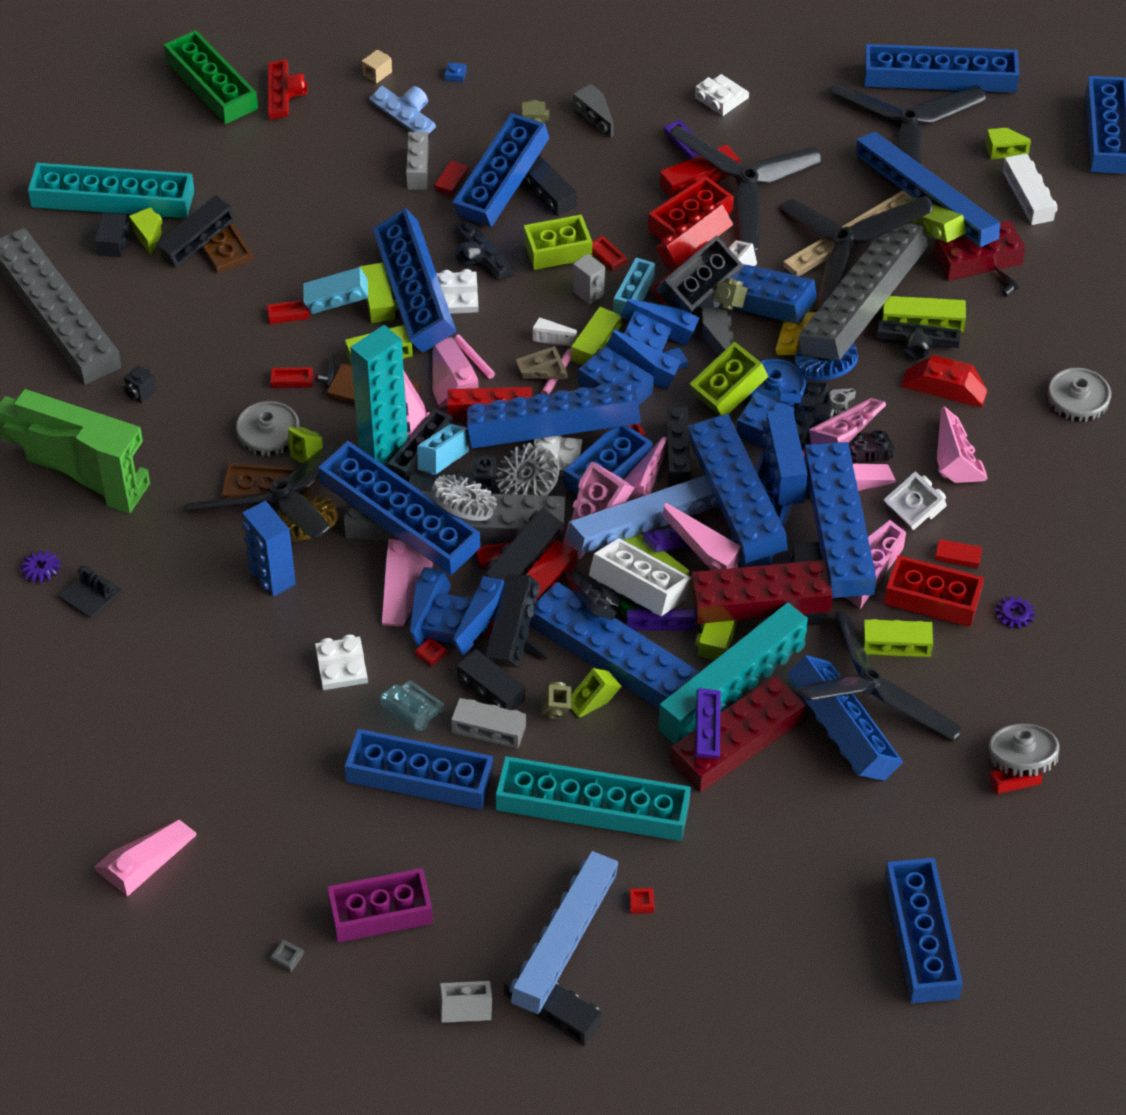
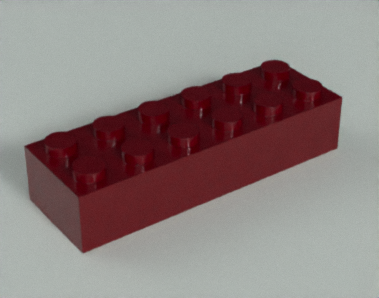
M825 560L692 572L691 592L697 624L767 618L786 603L791 604L802 614L831 612L833 594Z
M774 676L721 712L720 757L718 759L695 757V731L671 746L670 763L699 792H702L805 720L806 704L777 676Z

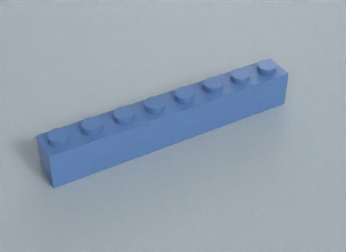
M702 476L570 521L566 538L580 554H584L609 545L618 538L624 540L652 529L666 526L669 523L663 517L665 503L688 516L717 508L719 505L706 477Z
M594 851L591 852L588 859L584 858L579 867L580 873L578 876H573L569 892L565 891L561 897V906L559 909L555 908L553 910L550 925L544 926L539 944L534 943L530 952L531 958L529 961L525 960L520 969V977L514 978L510 986L512 1004L539 1014L613 883L617 873L618 861Z

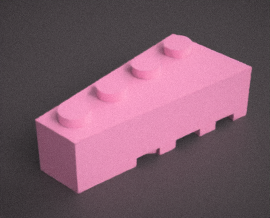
M891 520L868 537L877 578L875 588L892 566L897 555L904 549L906 532ZM870 595L845 598L861 609Z

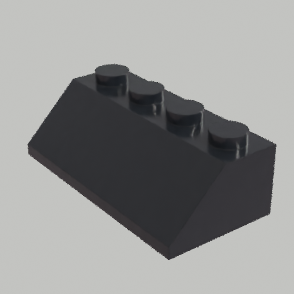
M716 235L669 275L655 290L668 305L691 312L717 289L719 281L725 282L726 278H730L744 265Z

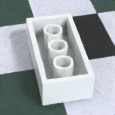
M620 538L594 553L589 576L596 579L599 583L605 584L617 593L623 594L635 603L648 608L660 616L686 600L691 577Z

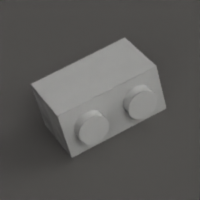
M587 254L573 264V293L589 305L601 299L605 288V266Z
M490 981L440 983L441 1022L491 1020L492 993Z

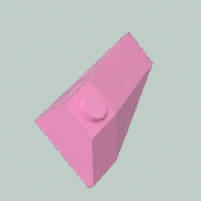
M662 437L624 479V481L635 487L626 502L651 494L667 452V437Z

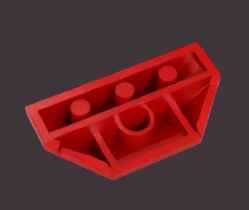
M931 355L908 368L901 383L903 388L981 408L987 394V389L972 364L936 355Z

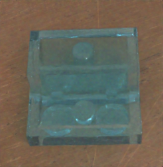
M411 680L401 687L397 684L381 694L380 698L383 707L417 731L426 729L428 721L444 709V703Z

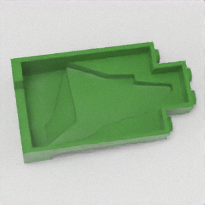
M24 389L16 399L5 396L0 402L1 439L22 446L27 461L68 474L79 483L103 495L108 507L128 514L132 512L150 485L148 469L140 467L137 473H135L133 455L143 442L139 426Z

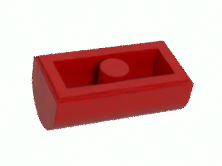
M1012 768L1009 769L1007 774L1005 770L989 772L990 785L995 795L1042 784V774L1039 770L1037 776L1033 773L1032 776H1029V770H1023L1022 777H1020L1019 773L1014 776Z

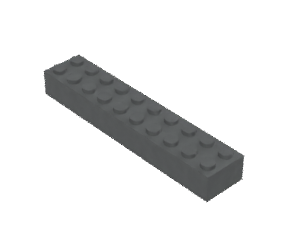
M905 224L877 237L798 335L803 356L840 360L928 247L924 226Z
M26 228L0 238L1 273L84 385L121 369L117 348Z
M421 491V492H423L424 494H426L428 497H430L431 499H433V498H432V495H431V492ZM491 494L490 496H495V499H497V505L489 519L484 521L462 519L480 532V544L512 542L516 539L514 537L516 532L522 526L525 528L529 524V518L535 510L540 511L542 507L563 522L564 526L565 496ZM346 503L344 520L346 539L400 540L351 504ZM564 529L553 540V542L555 540H558L563 543Z

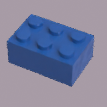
M605 346L579 368L578 386L589 389L602 384L615 385L623 381L635 382L639 406L653 394L654 377Z

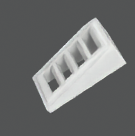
M540 317L533 327V341L572 346L577 339V330Z

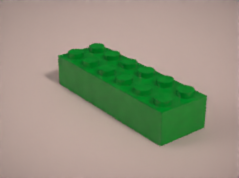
M197 30L163 44L166 62L225 124L258 109L256 91Z

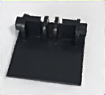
M874 430L871 433L859 432L848 443L852 451V461L855 463L866 462V458L867 462H870L871 452L874 461H877V459L878 461L889 460L893 458V450H895L887 432L882 430Z
M81 565L77 570L79 577L58 596L89 618H92L119 594L122 589L90 569V567Z

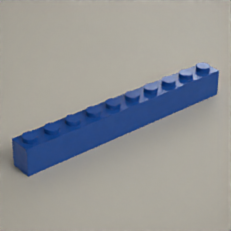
M873 132L857 139L856 156L907 194L916 199L927 196L932 204L962 214L966 234L963 235L976 245L982 247L999 239L1000 222L880 134Z

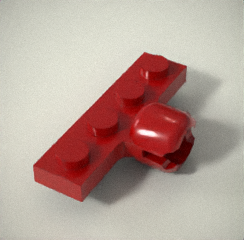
M286 59L268 63V115L270 120L289 116V99L291 97L305 96L308 93L307 81L304 80V74L298 73L288 76V62Z

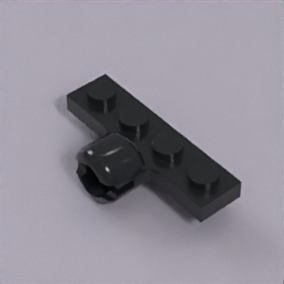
M472 222L456 225L454 232L463 241L457 245L460 249H457L455 252L456 260L460 265L471 266L482 263L497 279L514 276L516 269Z
M879 320L877 338L905 342V353L914 360L925 358L929 354L931 345L959 348L961 330L887 320Z
M807 383L801 403H799L794 415L801 449H805V445L808 444L810 439L809 429L839 414V411L836 409L837 405L824 403L829 391L827 383Z
M564 570L561 579L594 615L613 621L617 611L611 607V604L619 606L621 604V595L614 589L605 586L598 589L593 588L594 585L585 579L586 576L581 572L574 570L572 573Z

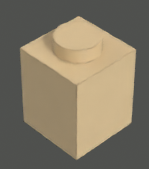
M376 50L362 60L363 75L377 84L392 73L391 57Z

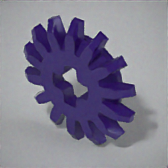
M39 550L38 556L32 552L30 553L32 558L25 557L24 561L26 562L21 563V567H25L21 570V573H26L24 576L26 579L31 576V582L39 579L41 583L45 578L49 581L51 580L50 575L56 576L58 574L54 569L60 570L61 567L57 565V563H60V559H54L57 557L56 554L49 556L50 551H46L43 556L41 550ZM38 562L44 564L43 569L36 568Z
M1010 596L1008 601L1005 597L1002 598L1004 604L997 603L1000 609L995 608V612L1000 614L997 615V619H1004L1002 621L1003 625L1010 621V628L1016 623L1018 629H1021V623L1027 627L1029 626L1028 622L1034 621V618L1031 616H1035L1036 612L1030 611L1034 606H1028L1029 600L1027 599L1023 602L1020 596H1018V599ZM1018 609L1020 615L1012 616L1011 611Z

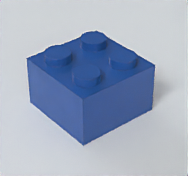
M756 392L738 418L736 431L740 439L762 447L761 435L765 434L763 432V420H766L767 411L793 409L794 413V407Z

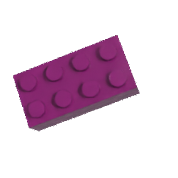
M423 868L327 887L338 943L433 924V910Z

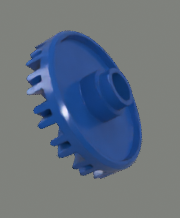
M854 343L840 360L803 356L801 349H799V352L796 353L797 357H795L796 366L800 373L806 379L813 381H827L841 377L850 372L858 361V353Z
M780 359L763 360L760 362L763 364L768 378L746 398L749 397L750 402L757 392L779 401L777 397L778 387L799 389L803 396L806 380L797 366L788 361Z

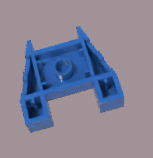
M627 299L620 313V316L630 320L624 334L613 330L606 346L654 377L653 384L667 390L681 361L662 352L665 343L669 338L686 347L699 317L682 309Z
M424 567L415 585L410 633L417 647L421 646L425 639L432 638L435 641L455 644L460 656H464L474 645L473 641L480 633L484 634L489 629V623L496 617L504 580L483 576L473 599L447 595L451 585L444 570Z

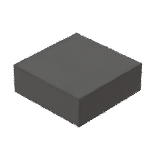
M282 940L271 955L270 962L291 973L304 955V950Z

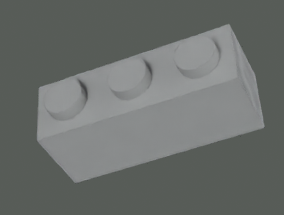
M408 132L407 190H427L428 132Z
M460 698L451 719L452 733L518 749L526 729V714L517 710L499 708L496 705L479 703L472 699Z

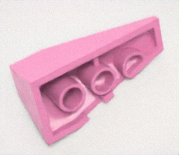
M453 337L446 338L433 346V395L439 408L448 406L447 389L479 388L478 379L471 364Z
M404 372L407 434L409 439L430 412H426L421 398Z
M870 398L809 429L811 444L849 443L886 406L885 402Z
M945 406L942 407L937 450L939 473L954 483L987 480L984 466L981 460L978 459L976 461L973 455L975 449L965 438L967 434L958 417Z
M591 462L580 479L578 486L580 489L577 500L573 504L574 511L571 521L625 503L635 487L605 468ZM568 523V527H567V531H566V534H565V538H564V542H563V543L566 544L567 546H569V547H571V548L577 550V549L572 545V543L566 538V537H567L568 528H569V523ZM578 551V558L581 559L584 554H580Z
M853 463L858 491L892 484L896 481L888 464Z
M665 503L663 508L664 519L711 570L738 568L740 545Z
M389 539L382 626H405L413 611L416 582L424 567L433 568V562L402 540Z
M177 820L110 852L94 866V870L128 896L196 836V832L181 820Z

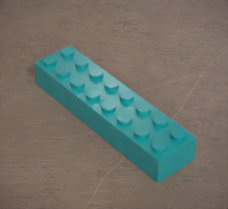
M36 163L28 193L31 207L135 214L151 207L161 217L187 218L194 195V184L191 173Z
M383 325L352 345L350 350L358 447L388 468L389 461L408 440L402 339Z
M786 603L660 704L658 731L674 744L695 731L696 690L698 688L721 691V712L726 710L732 703L739 701L743 694L748 690H753L759 681L764 677L768 678L775 668L779 665H784L790 656L804 648L808 618L791 604Z
M505 756L496 792V811L682 841L690 803L691 787Z

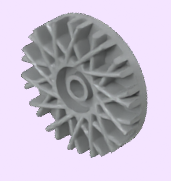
M1069 368L1058 372L1050 380L1047 391L1048 403H1050V408L1055 406L1054 412H1059V416L1064 412L1066 413V419L1071 417V421H1074V417L1077 416L1080 417V422L1082 419L1087 422L1089 416H1092L1094 420L1095 417H1100L1101 412L1104 414L1107 411L1111 398V389L1107 381L1098 373L1084 368Z
M264 401L253 404L246 408L237 419V439L244 449L248 447L249 452L253 451L254 455H256L257 450L261 451L262 456L267 453V456H270V451L275 450L276 455L278 451L283 453L285 446L290 449L288 428L300 427L298 416L292 408L283 403Z
M530 443L527 446L523 444L524 449L520 450L518 447H515V452L510 451L513 455L510 458L504 456L506 461H501L503 468L498 467L499 472L496 473L499 480H496L497 486L502 494L547 496L554 488L559 477V463L547 447L545 448L542 444L538 445L537 443H535V447Z
M454 474L452 476L447 475V477L442 475L438 479L436 478L431 490L432 498L438 506L448 513L470 521H484L493 515L497 499H495V496H490L491 491H488L487 488L484 490L480 489V483L476 484L474 481L471 485H468V478L463 479L460 476L456 480Z
M1009 725L998 730L989 741V759L991 758V763H994V767L999 765L1000 771L1005 770L1006 774L1012 768L1014 776L1019 773L1020 777H1022L1023 770H1029V776H1032V773L1037 776L1039 768L1045 773L1046 770H1051V764L1055 766L1058 763V739L1049 730L1037 725Z

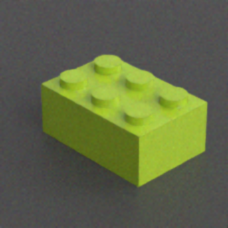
M582 214L524 225V244L534 270L574 263L587 254L592 256V240Z
M733 342L690 383V386L698 399L716 414L722 416L733 411L768 378V375L760 361L736 342Z

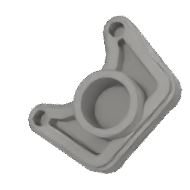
M853 388L831 390L828 395V403L837 405L836 409L840 414L849 409L848 402L855 398L856 391Z

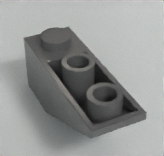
M592 84L574 93L573 108L575 111L598 127L601 132L612 138L613 120L604 94Z
M702 308V337L719 357L730 346V343H733V332L729 331V328H731V316H727V308Z

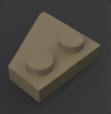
M555 346L516 359L523 379L568 378L567 371Z

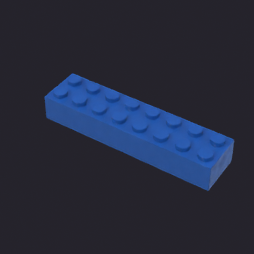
M866 44L864 87L964 90L973 86H980L986 92H1017L1019 81L1018 50Z
M404 208L372 229L409 340L423 353L457 331L419 222Z
M623 381L615 385L602 384L589 389L582 387L569 392L558 391L555 394L549 395L537 394L529 398L517 397L509 401L496 400L489 404L476 403L467 407L468 430L472 448L641 423L635 382Z
M729 414L687 426L690 445L736 544L741 546L740 552L745 563L788 550L786 532Z
M347 441L318 467L320 483L448 574L452 575L480 548L479 531L459 517L442 509L433 499L351 442Z
M848 442L805 445L804 462L807 471L808 489L822 560H825L833 598L874 595L877 578Z
M558 582L534 605V615L531 618L530 627L594 668L609 671L619 684L660 709V704L700 673V671L614 618L612 621L594 615L573 591Z

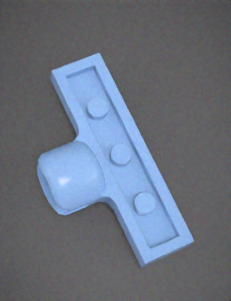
M381 86L369 98L372 104L411 132H428L429 134L436 127L432 120L420 113V110L429 100L426 98L427 95L417 86H412L401 97L396 96L384 86Z

